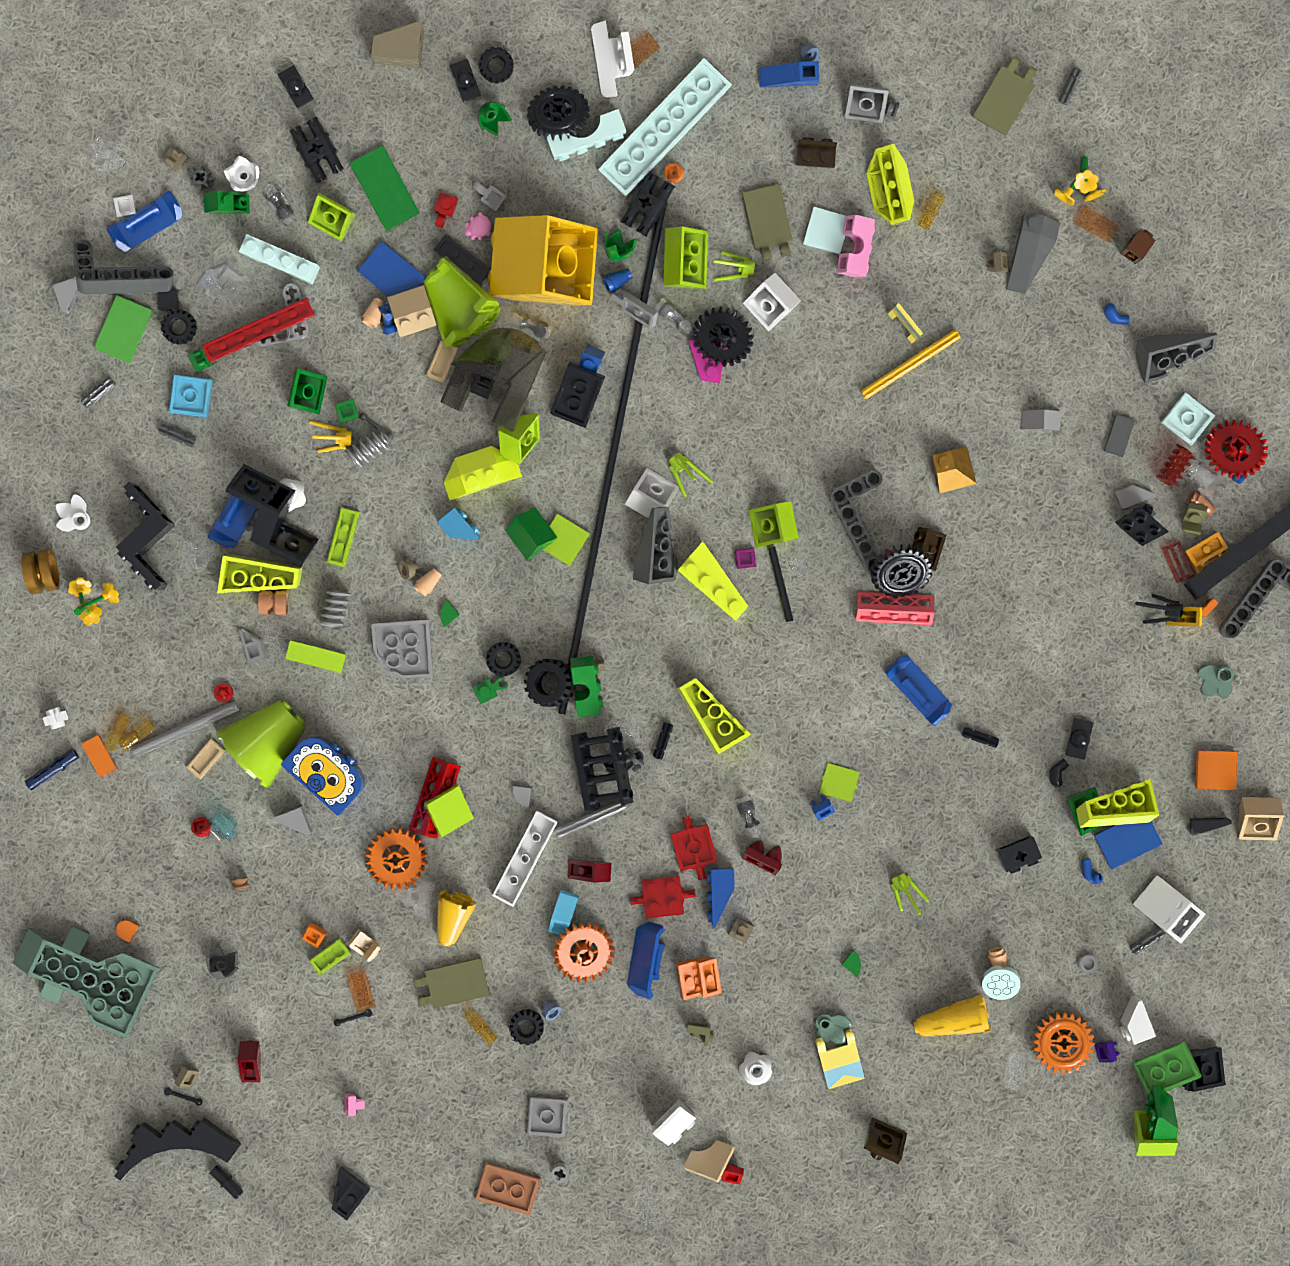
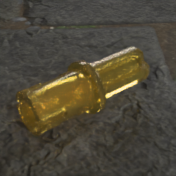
M939 192L934 194L928 207H925L926 211L918 226L929 231L935 216L939 215L938 211L945 199L943 194Z
M119 713L113 729H110L112 732L105 745L107 750L116 751L122 736H125L124 731L130 717Z
M147 720L136 730L133 729L132 733L120 741L119 744L121 747L124 746L125 748L123 749L127 752L135 744L142 742L143 738L155 730L156 727L153 722Z
M470 1011L465 1015L464 1018L473 1027L474 1033H478L488 1046L497 1039V1036L486 1026L487 1023H484L474 1011Z

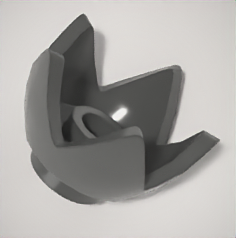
M217 945L210 956L206 957L207 969L217 979L228 978L239 969L236 967L238 961L237 951L224 955L221 947Z

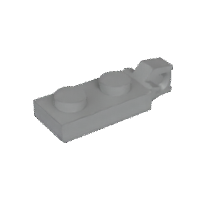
M620 288L612 293L611 299L620 304L623 312L649 329L656 326L658 311Z

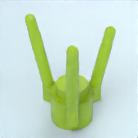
M722 250L721 254L741 261L733 262L713 259L714 263L737 266L738 272H741V274L715 277L714 281L738 278L748 279V275H754L755 260H750L749 257H742Z
M681 452L669 459L668 462L671 464L669 469L673 473L683 497H687V494L676 470L678 472L685 470L695 481L696 477L687 467L689 465L704 479L713 483L711 478L694 465L686 455L683 456Z
M905 872L892 878L893 884H891V887L894 890L900 912L903 911L898 889L900 892H905L917 914L921 915L908 888L911 885L926 902H929L927 896L912 881L909 875L906 876Z

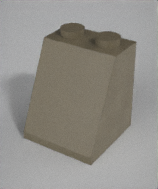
M417 21L373 36V42H369L368 53L374 63L421 68L424 40L422 22Z

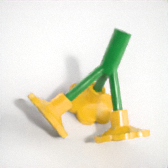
M1083 156L1081 157L1080 172L1076 174L1073 183L1065 191L1056 189L1054 195L1065 204L1073 206L1075 200L1070 195L1073 193L1074 187L1080 189L1084 194L1090 192L1085 197L1084 202L1101 197L1107 191L1106 189H1096L1098 176L1093 174L1091 170H1088V157Z
M78 577L76 580H71L68 583V592L75 594L80 600V605L74 609V613L87 626L92 623L97 624L100 621L102 609L97 607L96 603L98 601L108 599L111 604L119 602L118 591L111 582L103 583V593L88 603L84 602L83 596L91 592V581Z

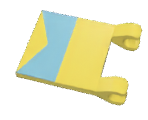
M899 303L888 313L892 320L897 316L911 335L907 339L911 344L923 334Z
M851 1029L844 1031L847 1041L846 1045L826 1050L822 1038L815 1039L828 1089L865 1079L854 1033Z

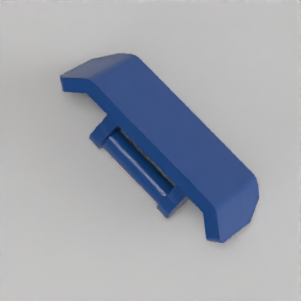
M171 191L165 192L160 198L138 210L136 214H132L117 224L109 226L107 232L116 247L127 252L182 218L181 207Z
M231 495L215 525L209 532L208 538L223 547L235 548L245 531V526L249 524L257 508Z
M908 655L899 657L885 670V674L933 726H936L950 713L952 707L950 701Z
M647 922L636 929L627 982L628 987L636 995L651 999L654 996L651 991L652 980H659L662 952L665 947L664 943H658L659 936L665 929L663 925L653 922Z

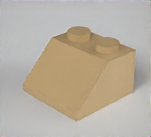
M424 285L387 297L400 337L437 325Z
M1242 797L1239 806L1238 839L1277 840L1284 818L1281 799Z

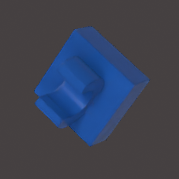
M823 795L820 796L822 799L821 803L816 804L814 800L811 801L812 810L818 821L835 812L829 799H825Z

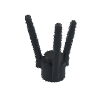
M1152 594V597L1169 604L1163 606L1135 602L1137 606L1165 610V615H1168L1165 618L1144 620L1143 624L1176 622L1183 615V604H1180V601H1174L1156 594Z

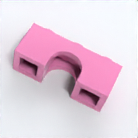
M859 215L845 217L843 235L853 240L854 250L852 253L839 254L837 273L851 277H866L869 269V254L872 250V236L875 231V219Z

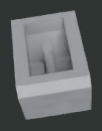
M76 277L52 285L61 311L66 314L70 313L79 294Z
M1045 409L1022 411V430L1060 431V411Z
M303 806L278 815L273 820L307 836H310L312 833Z

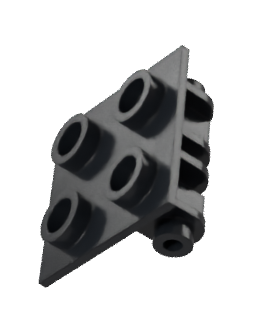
M1144 504L1142 507L1115 521L1121 529L1142 546L1168 533V530L1151 516L1153 511L1151 504Z

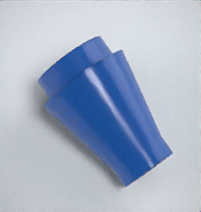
M627 268L606 274V277L603 278V283L609 292L612 290L615 292L633 277Z

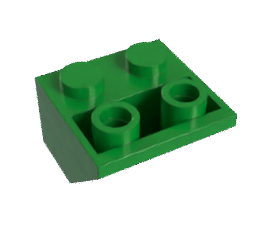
M1152 1085L1151 1093L1147 1095L1148 1104H1145V1115L1149 1116L1148 1132H1151L1153 1140H1176L1179 1128L1173 1096L1157 1085Z

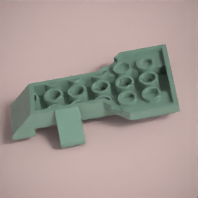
M72 926L63 944L47 938V935L28 928L13 964L27 975L45 982L40 996L58 1004L64 991L76 995L82 999L92 1024L127 1038L160 967L126 952L101 961L86 955L82 951L90 933ZM92 975L95 982L88 983V978L85 976ZM111 983L113 990L109 989V991H106V986L103 984ZM121 991H129L131 997L123 998Z

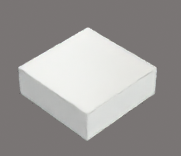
M133 195L113 198L117 217L136 214Z

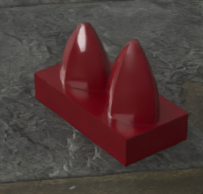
M762 841L753 842L744 851L741 859L776 875L782 866L780 846L772 848L765 856L763 855L764 846Z

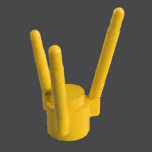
M309 420L310 424L338 431L336 435H312V438L336 440V444H339L318 449V453L346 449L347 446H351L352 431H347V428Z

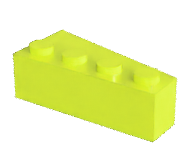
M702 541L677 571L736 621L748 605Z
M227 553L222 558L217 594L297 588L300 586L303 567Z
M696 678L676 688L715 754L722 753L751 735Z
M1151 779L1088 800L1076 809L1080 828L1148 823L1159 815Z

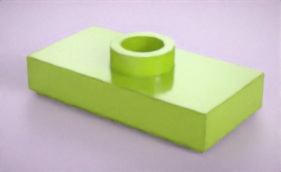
M339 938L312 957L309 962L318 975L321 976L350 955L351 951L343 940Z

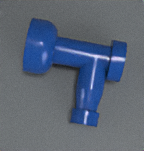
M390 305L379 306V311L382 312L385 323L382 328L383 334L397 332L396 324L392 323V314L389 312V309H391Z

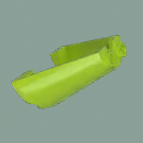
M447 256L438 261L437 268L431 270L423 281L446 348L466 343V338L471 337L473 334L475 337L481 334L496 320L501 308L498 301Z
M278 700L216 732L218 739L225 741L222 745L234 760L253 779L258 777L260 779L259 783L266 788L272 785L282 768L281 763L289 756L306 728L303 725L305 723L304 719L299 714L295 716L290 711L292 707L286 700L283 702Z

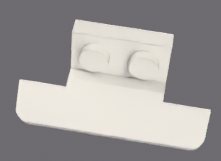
M605 20L594 24L591 32L601 94L609 98L617 97L615 78L630 76L634 71L629 32H622L617 38L609 39Z

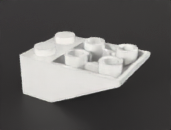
M1158 875L1155 876L1133 903L1137 909L1179 943L1186 939L1206 915Z

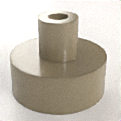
M410 559L400 561L398 570L401 577L405 580L413 578L416 570H418V564L413 563Z

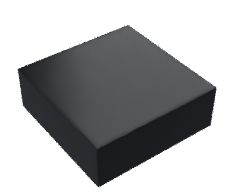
M178 290L158 292V310H179Z

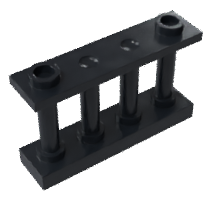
M620 727L607 729L608 735L588 738L587 732L571 735L585 811L599 808L600 802L620 799L621 806L633 803V791L630 786L622 743L623 735L620 732ZM610 744L611 754L591 756L590 745ZM613 761L615 773L594 775L593 764ZM616 780L618 792L598 794L597 783Z

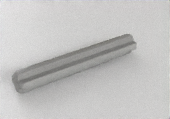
M620 800L557 827L555 829L558 838H561L625 810L627 805L621 806Z

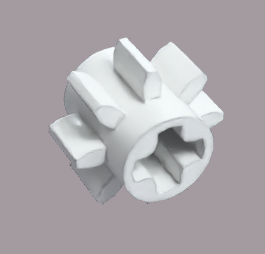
M60 707L46 711L47 716L43 717L45 726L50 725L51 730L65 726L64 721L68 720L66 711L61 712Z

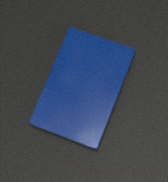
M382 241L358 270L362 276L387 296L421 286L426 279L422 273Z
M1152 821L1148 823L1113 825L1094 835L1111 870L1163 845Z

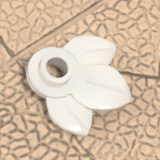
M74 494L71 504H56L57 513L62 518L56 525L60 530L66 532L74 529L84 530L90 525V516L86 513L87 504L80 496ZM79 517L84 518L82 524H79L77 521Z

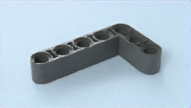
M83 239L77 240L74 243L76 284L78 291L82 294L168 292L173 288L174 272L168 266L94 268L91 243Z
M877 470L869 471L835 488L830 493V501L864 569L868 573L872 571L868 567L869 561L872 559L881 560L852 499L878 487L882 483V475ZM870 474H875L878 477L876 484H871L868 481ZM852 483L860 484L861 490L859 493H854L851 490ZM836 491H840L844 495V499L841 502L834 499ZM845 508H849L852 511L850 519H846L842 515ZM857 525L860 527L861 533L859 536H854L851 533L852 526ZM863 542L867 543L870 547L867 553L860 551V544Z
M1278 559L1270 560L1265 564L1220 625L1219 631L1223 637H1237L1277 583L1290 591V584L1287 582V577L1290 575V566ZM1274 563L1278 564L1279 571L1277 573H1274L1272 571V565ZM1263 578L1268 582L1265 589L1260 586V581ZM1251 594H1254L1256 596V602L1254 604H1251L1249 602V596ZM1240 609L1245 612L1243 619H1239L1237 616V612ZM1229 624L1233 626V633L1231 635L1226 633V627Z

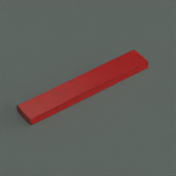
M306 297L203 344L202 347L209 363H212L315 316V313Z

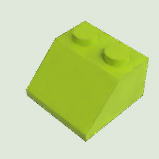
M538 413L511 417L504 424L500 425L498 429L500 456L521 464L540 439Z
M791 501L748 510L756 548L799 539Z
M1134 1110L1136 1156H1175L1178 1146L1177 1136L1176 1140H1153L1151 1132H1148L1149 1116L1145 1115V1110Z

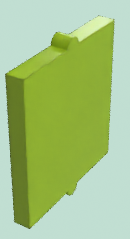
M827 763L825 774L821 777L823 781L819 793L852 802L860 772Z

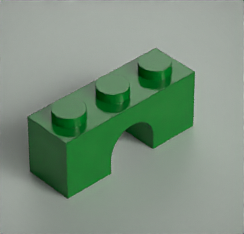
M593 656L570 658L573 685L584 684L587 686L584 690L575 691L577 717L600 715V707H603V698L598 696V691H601L600 679L596 680V674H599L598 663H594Z

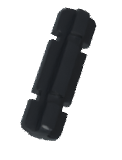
M663 723V731L660 732L656 744L657 749L653 753V757L656 759H663L664 750H666L670 738L669 734L673 729V725L670 723Z
M964 727L962 731V736L965 738H971V740L985 745L989 744L988 746L994 748L998 746L999 739L996 737H989L990 735L976 730L972 731L968 727Z

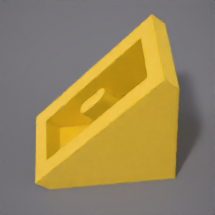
M1183 607L1182 618L1177 619L1176 622L1168 621L1166 626L1201 627L1202 607Z

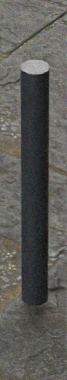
M776 547L768 548L785 619L786 622H791L794 620Z

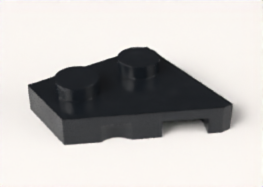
M340 1167L332 1210L347 1221L371 1188L343 1167Z

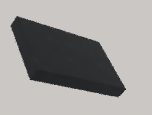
M569 362L550 414L586 428L605 376Z

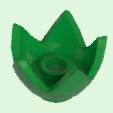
M499 102L484 103L478 112V122L481 130L484 131L486 129L489 133L498 136V122L512 121L510 115L505 110L506 106Z
M620 228L612 233L609 238L608 233L605 232L604 249L607 257L615 262L625 260L634 253L637 239L624 243Z

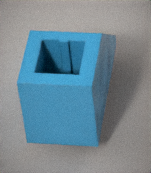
M453 508L437 522L450 538L478 540L480 538L477 535L480 531L474 524H468L465 520L468 516L462 509L457 510Z

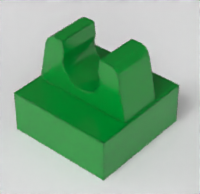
M203 348L188 355L196 373L214 365L213 362L209 363Z
M354 399L335 404L341 424L360 418Z

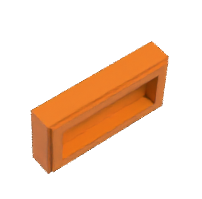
M100 735L81 744L99 777L117 769Z

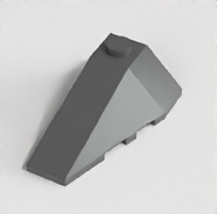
M1031 212L1023 214L1006 290L1026 293L1056 243L1060 222Z
M1217 333L1154 335L1139 339L1136 357L1143 382L1148 383L1168 376L1167 370L1175 366L1177 370L1183 368V364L1189 358L1196 361L1211 353L1216 348Z
M666 506L651 509L634 560L633 580L646 584L676 580L678 561L677 556L673 553L675 543L670 535L672 525L669 508Z

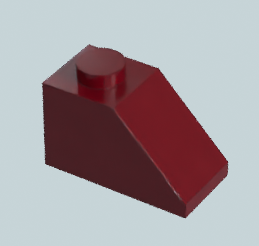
M569 859L568 879L593 883L611 882L612 863Z
M253 1040L240 1041L237 1061L241 1082L261 1083L260 1043Z

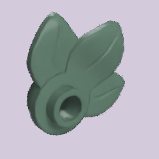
M1208 665L1199 670L1197 675L1205 680L1202 685L1203 695L1210 696L1218 693L1222 699H1226L1231 694V681L1234 673L1229 666L1221 665L1215 667ZM1222 671L1227 673L1226 678L1220 676Z
M822 1013L816 1018V1027L818 1028L816 1036L817 1038H822L825 1045L829 1041L835 1044H844L846 1042L844 1029L851 1026L852 1022L841 1014L832 1016L828 1013ZM827 1021L829 1024L824 1026L822 1022Z

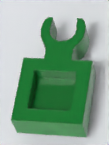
M504 677L498 678L493 684L488 679L472 687L480 704L497 697L496 690H503L508 687V685L504 687L499 685V681L504 679Z

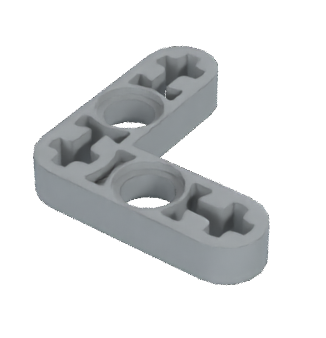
M293 283L287 284L283 288L286 307L291 305L288 304V301H292L291 296L287 295L290 287L293 290H297V293L294 294L295 300H302L300 288ZM308 320L301 322V326L306 328L303 331V335L295 332L298 329V324L285 329L287 331L285 339H278L276 333L273 335L275 342H272V339L269 338L265 340L266 343L264 344L261 341L256 342V344L260 347H269L306 338L309 334Z

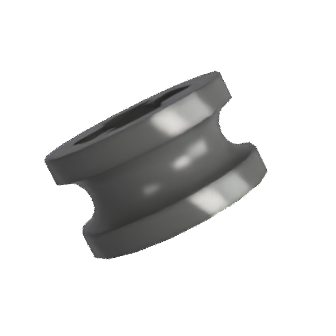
M890 100L885 116L888 117L890 115L892 119H895L900 102L894 103L893 100Z

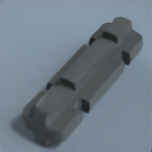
M1078 68L1072 69L1071 77L1068 78L1062 91L1063 93L1058 100L1061 104L1068 105L1071 99L1070 96L1073 95L1079 82L1078 79L1082 75V70Z
M111 378L104 380L103 384H99L89 393V396L81 399L82 404L86 408L91 407L94 401L97 402L108 393L107 390L115 387L114 381Z
M161 424L158 433L163 436L167 435L168 438L182 444L184 442L185 445L193 447L195 444V437L186 436L185 433L173 428L170 429L169 426Z
M1158 927L1153 930V933L1150 932L1139 939L1138 943L1131 944L1130 949L1133 954L1137 955L1142 951L1141 949L1145 950L1156 943L1157 939L1160 940L1165 937L1163 929Z

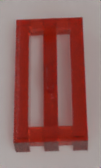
M1180 540L1161 548L1176 583L1195 576ZM1175 546L1178 547L1180 555L1189 573L1187 575H1185L1181 563L1178 559V556L1175 552ZM1168 549H1170L1182 576L1180 578L1168 553Z

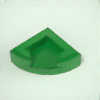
M448 600L443 604L440 612L442 624L446 627L460 615Z
M853 949L842 965L857 977L861 969V961Z

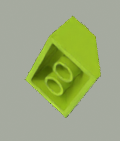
M683 226L665 228L663 286L706 289L708 231Z

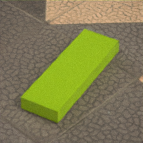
M341 507L326 563L346 567L360 512Z
M290 640L285 659L341 673L346 654Z

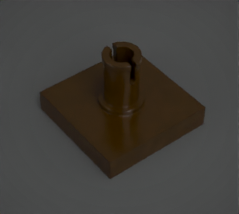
M872 1118L869 1123L864 1149L870 1151L874 1159L878 1155L876 1160H881L883 1157L899 1164L902 1160L907 1133Z

